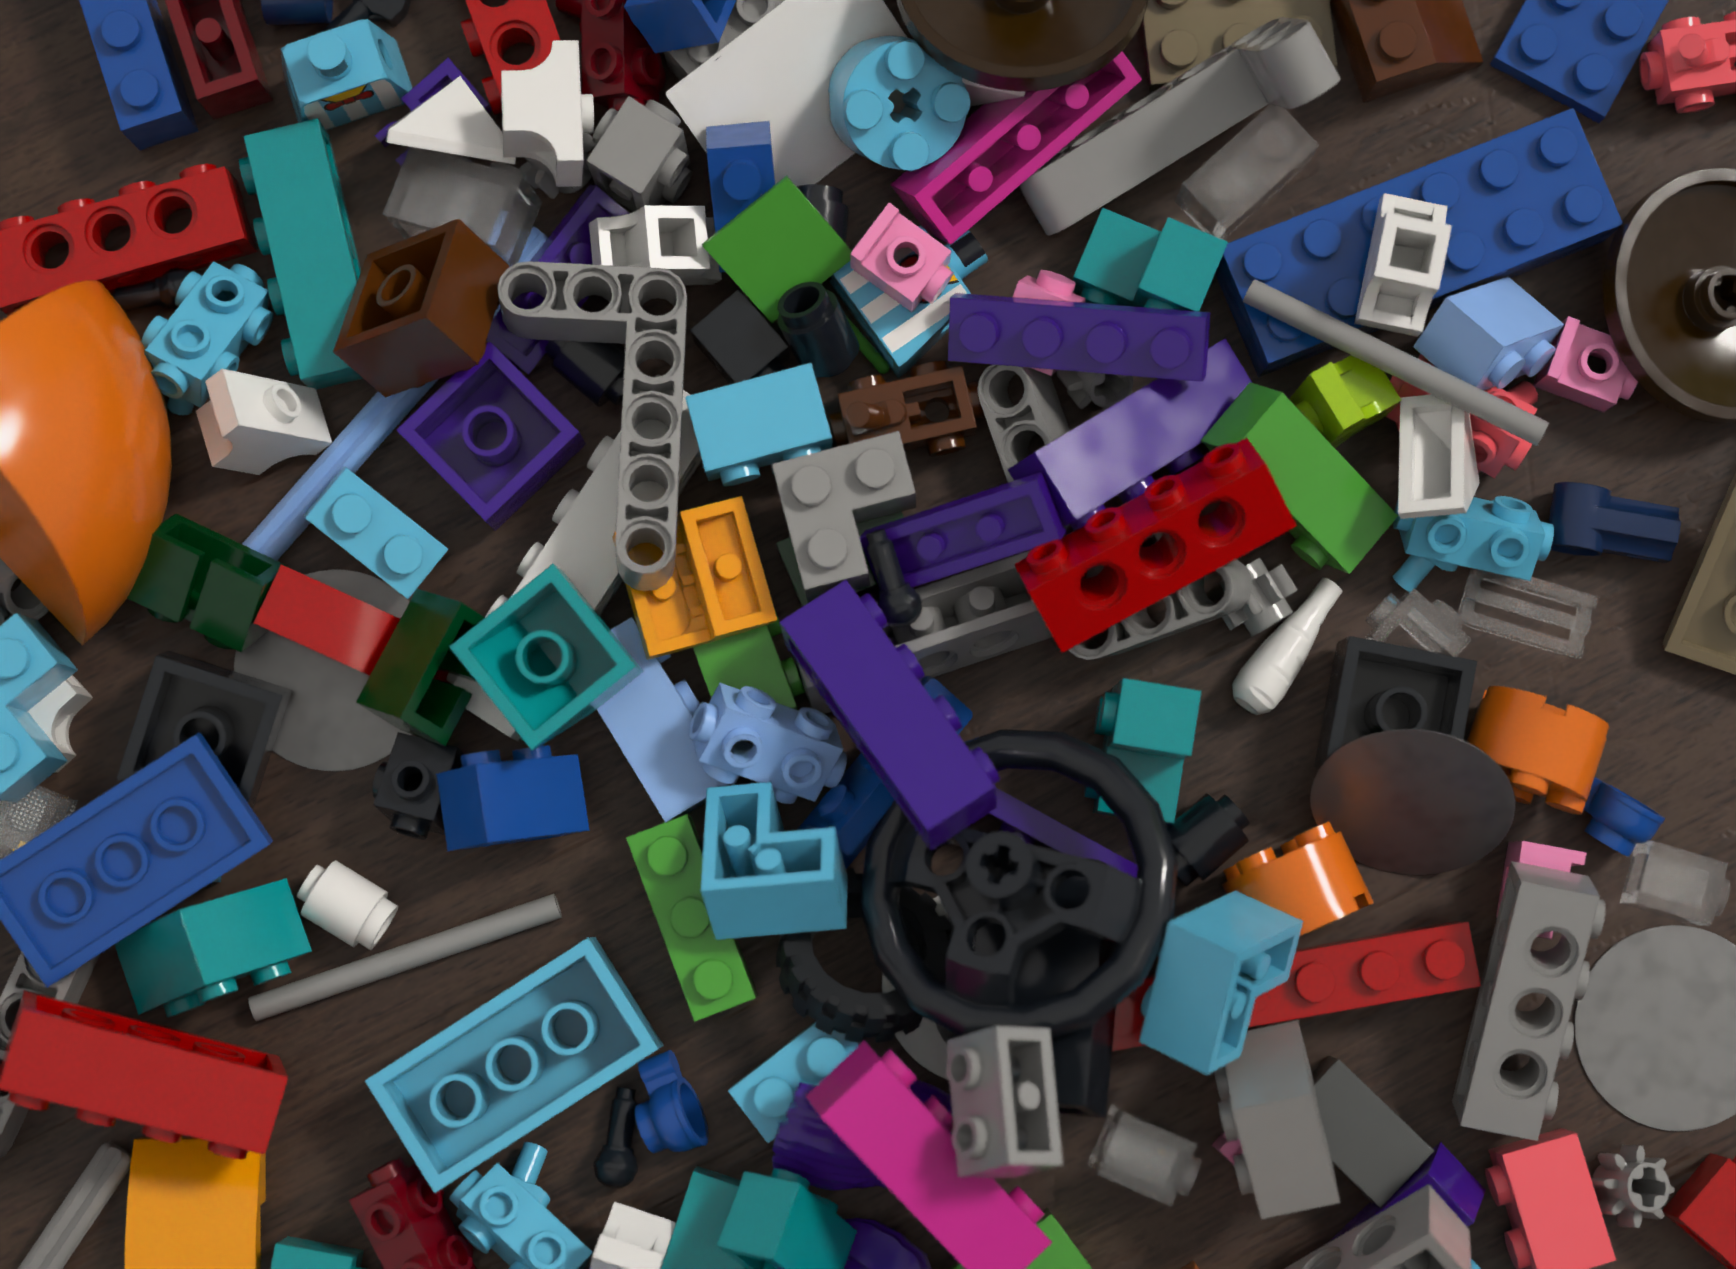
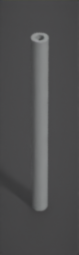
M1256 279L1252 281L1244 297V303L1538 446L1549 425V422Z
M553 893L248 998L251 1013L257 1022L562 918L560 906Z

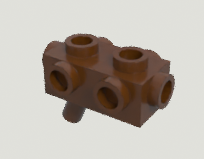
M933 361L917 365L909 369V378L886 383L884 375H872L853 380L847 384L848 392L837 394L840 412L828 414L835 447L899 431L904 451L927 446L929 456L935 457L963 450L966 448L964 438L973 436L976 433L977 426L975 420L985 417L979 401L978 382L975 380L966 383L963 367L957 366L947 369L946 361ZM932 402H941L947 406L949 416L941 422H933L927 419L925 408Z

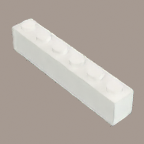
M684 390L678 497L702 462L685 399L686 396L691 394ZM649 419L639 423L634 430L643 438L658 439L665 435L669 428L659 420ZM621 430L615 440L606 436L596 447L587 464V468L592 470L593 473L580 493L572 488L558 505L552 517V521L557 523L558 526L545 546L536 542L523 558L517 570V574L522 576L523 579L512 596L551 564H555L567 575L599 616L603 613L623 582L618 573L616 549L612 538L614 532H616ZM649 480L637 484L631 493L640 501L653 502L662 498L666 490L658 482ZM501 595L492 605L485 618L509 598ZM448 673L446 678L448 682L473 694L465 709L510 738L519 741L521 736L477 682Z

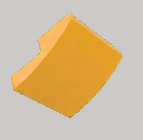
M742 496L679 512L677 516L675 567L673 575L665 585L656 590L641 591L633 589L625 583L647 660L714 642L777 621ZM614 532V534H613V536H612L613 542H614V546H615L616 532ZM640 543L630 550L628 556L636 564L647 566L658 562L663 556V552L654 544Z
M136 1137L133 1141L128 1183L125 1269H261V1205L266 1201V1153L263 1155L248 1151L246 1159H234L209 1151L207 1149L209 1141L195 1137H182L181 1143L164 1142L151 1137Z

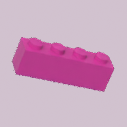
M1122 51L1102 69L1074 83L1054 89L1025 91L1024 97L983 104L965 120L957 141L942 157L920 169L904 172L890 185L929 234L951 245L1136 86L1142 78Z
M863 1041L805 1096L831 1129L965 1269H1025L1052 1243L1036 1224L1045 1214L1018 1185L1008 1194L994 1178L958 1177L956 1151L951 1134L954 1128L953 1115L934 1095L924 1104L908 1088L918 1078L891 1049L880 1058Z

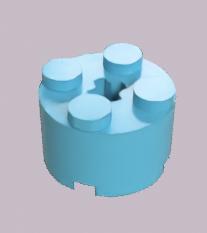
M902 36L872 38L861 41L842 56L834 68L828 93H830L829 105L832 126L841 141L855 153L879 165L907 171H914L933 163L954 145L961 134L971 103L969 93L962 82V77L942 67L914 39ZM894 90L904 93L902 100L905 106L900 113L893 112L894 104L888 99Z

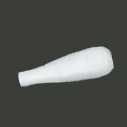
M1321 578L1308 598L1299 606L1298 610L1293 612L1279 625L1240 669L1233 681L1232 689L1233 698L1241 707L1255 715L1269 713L1284 698L1301 670L1319 633L1320 626L1343 592L1336 583L1327 578Z

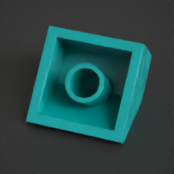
M551 564L449 646L532 751L593 713L644 672L567 575L555 564Z

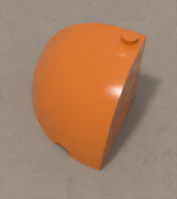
M96 280L80 281L59 288L29 303L0 321V558L82 646L107 624L130 594L146 560L152 534L163 521L168 502L172 471L171 434L166 403L158 382L151 373L153 366L145 355V347L141 342V337L126 313L104 285Z

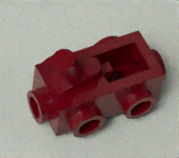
M556 0L558 11L581 19L582 94H593V102L607 107V111L610 108L619 111L628 96L644 106L648 100H654L659 103V92L664 87L666 72L659 53H654L625 10L624 5L627 0Z
M402 1156L366 1175L371 1185L351 1198L349 1202L381 1262L382 1269H476L472 1258V1244L460 1231L456 1230L443 1205V1188L434 1193L415 1162L406 1166Z

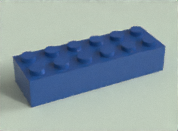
M1571 108L1229 242L1215 274L1257 376L1261 377L1335 347L1244 303V297L1254 279L1367 334L1380 330L1354 323L1379 199L1384 193L1448 206L1445 224L1452 227L1440 288L1433 296L1428 311L1441 306L1448 296L1505 277H1515L1604 242L1619 226L1623 225V222L1574 108Z

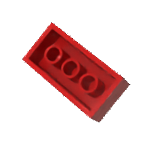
M26 990L23 991L0 1065V1089L10 1091L8 1100L14 1104L36 1110H48L50 1102L77 1108L75 1117L80 1120L106 1127H114L117 1118L143 1124L141 1133L153 1139L170 1143H181L182 1136L187 1135L209 1141L207 1146L209 1151L234 1159H246L248 1151L265 1155L288 1081V1075L278 1055Z

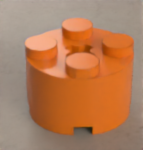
M1489 686L1480 700L1467 742L1488 754L1502 768L1511 783L1516 802L1531 804L1533 796L1536 794L1546 797L1545 804L1553 808L1582 815L1607 741L1606 736L1609 724L1598 716L1570 704L1567 705L1566 711L1546 704L1547 697L1510 687Z
M1330 821L1295 836L1294 839L1280 845L1284 855L1276 858L1272 847L1223 870L1228 881L1222 884L1226 895L1236 890L1302 920L1303 925L1300 936L1374 903L1341 831L1335 833Z

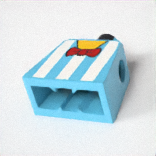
M368 19L357 20L325 32H320L286 44L281 48L283 78L298 123L318 118L324 128L329 130L403 105L405 103L401 98L413 88L397 41Z
M918 226V227L921 228L923 231H925L926 233H928L923 226ZM969 230L951 245L948 243L944 245L951 250L950 263L947 268L954 273L947 286L932 304L922 299L913 312H910L851 269L850 261L831 276V285L898 378L904 375L949 331L950 297L955 293L971 294L962 279L988 262L984 249ZM901 248L894 254L895 262L901 267H911L919 259L918 255L910 248Z

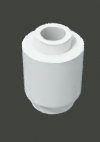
M336 860L327 869L316 865L303 882L297 894V898L305 902L301 910V916L350 946L355 947L360 943L369 950H372L382 938L398 910V906L387 899V891Z

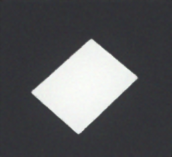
M785 0L666 92V96L706 153L707 126L769 121L775 184L786 175L796 186L816 184L855 154L838 137L830 118L829 82L837 63L848 50L861 41L882 36H902L906 38L907 36L883 0ZM896 90L890 94L888 99L894 104L893 112L900 113L905 106L902 100L904 93Z

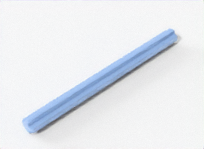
M530 224L526 225L499 256L509 267L516 263L531 261L548 237L538 228ZM438 379L428 382L421 387L411 388L386 398L377 391L332 444L328 446L247 537L242 545L277 561L310 524L303 515L344 466L355 473Z

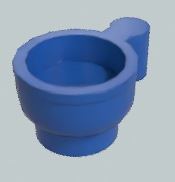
M1597 777L1594 778L1584 807V811L1591 814L1592 818L1584 831L1617 852L1630 857L1637 844H1644L1652 839L1660 825L1665 821V817Z
M668 1050L638 1063V1070L650 1098L648 1101L635 1106V1119L646 1147L655 1154L666 1149L673 1152H686L705 1146L709 1138L705 1114L696 1092L691 1084L682 1076L674 1052Z

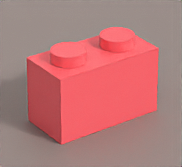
M1560 1128L1539 1134L1538 1141L1522 1139L1488 1150L1493 1166L1485 1169L1486 1180L1495 1204L1497 1206L1505 1205L1512 1230L1504 1232L1508 1253L1516 1269H1590L1616 1261L1576 1132Z

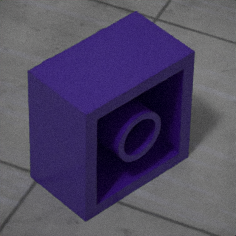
M491 341L486 344V351L479 365L467 371L456 372L396 429L494 531L503 525L586 445L580 432Z

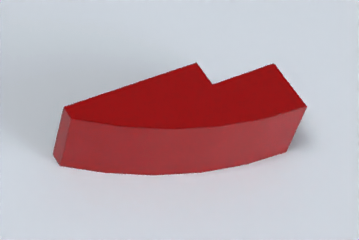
M281 564L255 618L254 624L370 676L400 618ZM437 670L433 679L451 684L446 680L448 673Z

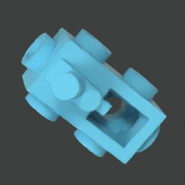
M213 261L203 275L195 271L190 272L184 278L177 291L175 304L179 307L169 320L158 315L146 328L141 342L145 347V355L153 366L151 371L153 377L157 380L161 392L169 397L167 407L171 412L177 415H188L192 412L194 405L202 407L209 398L205 381L221 369L237 371L240 361L239 356L250 343L256 346L265 337L273 319V313L268 310L269 292L264 288V283L260 276L249 267L234 264L230 269H227Z
M1497 496L1491 501L1473 497L1467 513L1408 519L1400 518L1397 500L1394 512L1398 517L1393 522V528L1399 530L1405 554L1410 556L1393 575V579L1403 589L1413 592L1436 565L1445 571H1456L1458 566H1464L1530 581L1537 560L1545 561L1549 555L1553 542L1554 526L1550 523L1541 522L1537 512L1532 510V507L1526 502L1508 496Z
M524 1142L511 1175L497 1162L484 1176L477 1170L473 1171L454 1190L449 1200L458 1207L456 1216L463 1221L458 1226L459 1230L479 1251L486 1254L492 1249L510 1266L508 1269H583L593 1252L546 1209L551 1199L541 1187L535 1184L548 1151L544 1147L531 1142Z

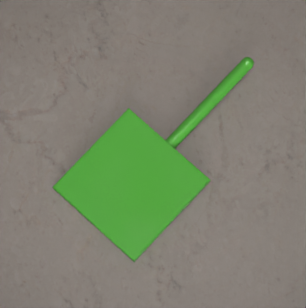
M787 175L702 244L705 250L771 323L778 319V302L786 291L804 282L822 284L850 261V253L852 252L849 246ZM847 317L859 341V350L880 373H887L890 368L887 361Z

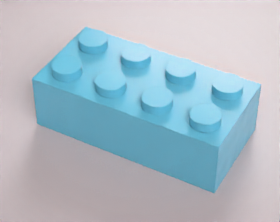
M588 937L365 1080L431 1189L436 1193L664 1045L597 938Z

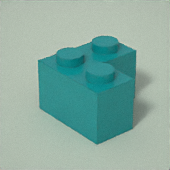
M1102 208L1072 280L1076 283L1073 292L1086 298L1085 303L1199 312L1228 242L1169 217L1161 232Z
M1123 678L1112 687L1111 692L1105 691L1104 697H1099L1094 734L1104 735L1102 750L1119 758L1159 803L1166 825L1174 824L1184 759L1192 755L1201 691ZM1087 786L1084 787V797L1094 799L1092 813L1117 817L1093 789Z
M287 878L177 910L136 930L114 944L138 1015L164 1007L167 1018L204 1006L205 1002L238 991L237 979L251 975L254 986L286 976L292 973L289 961L312 951Z

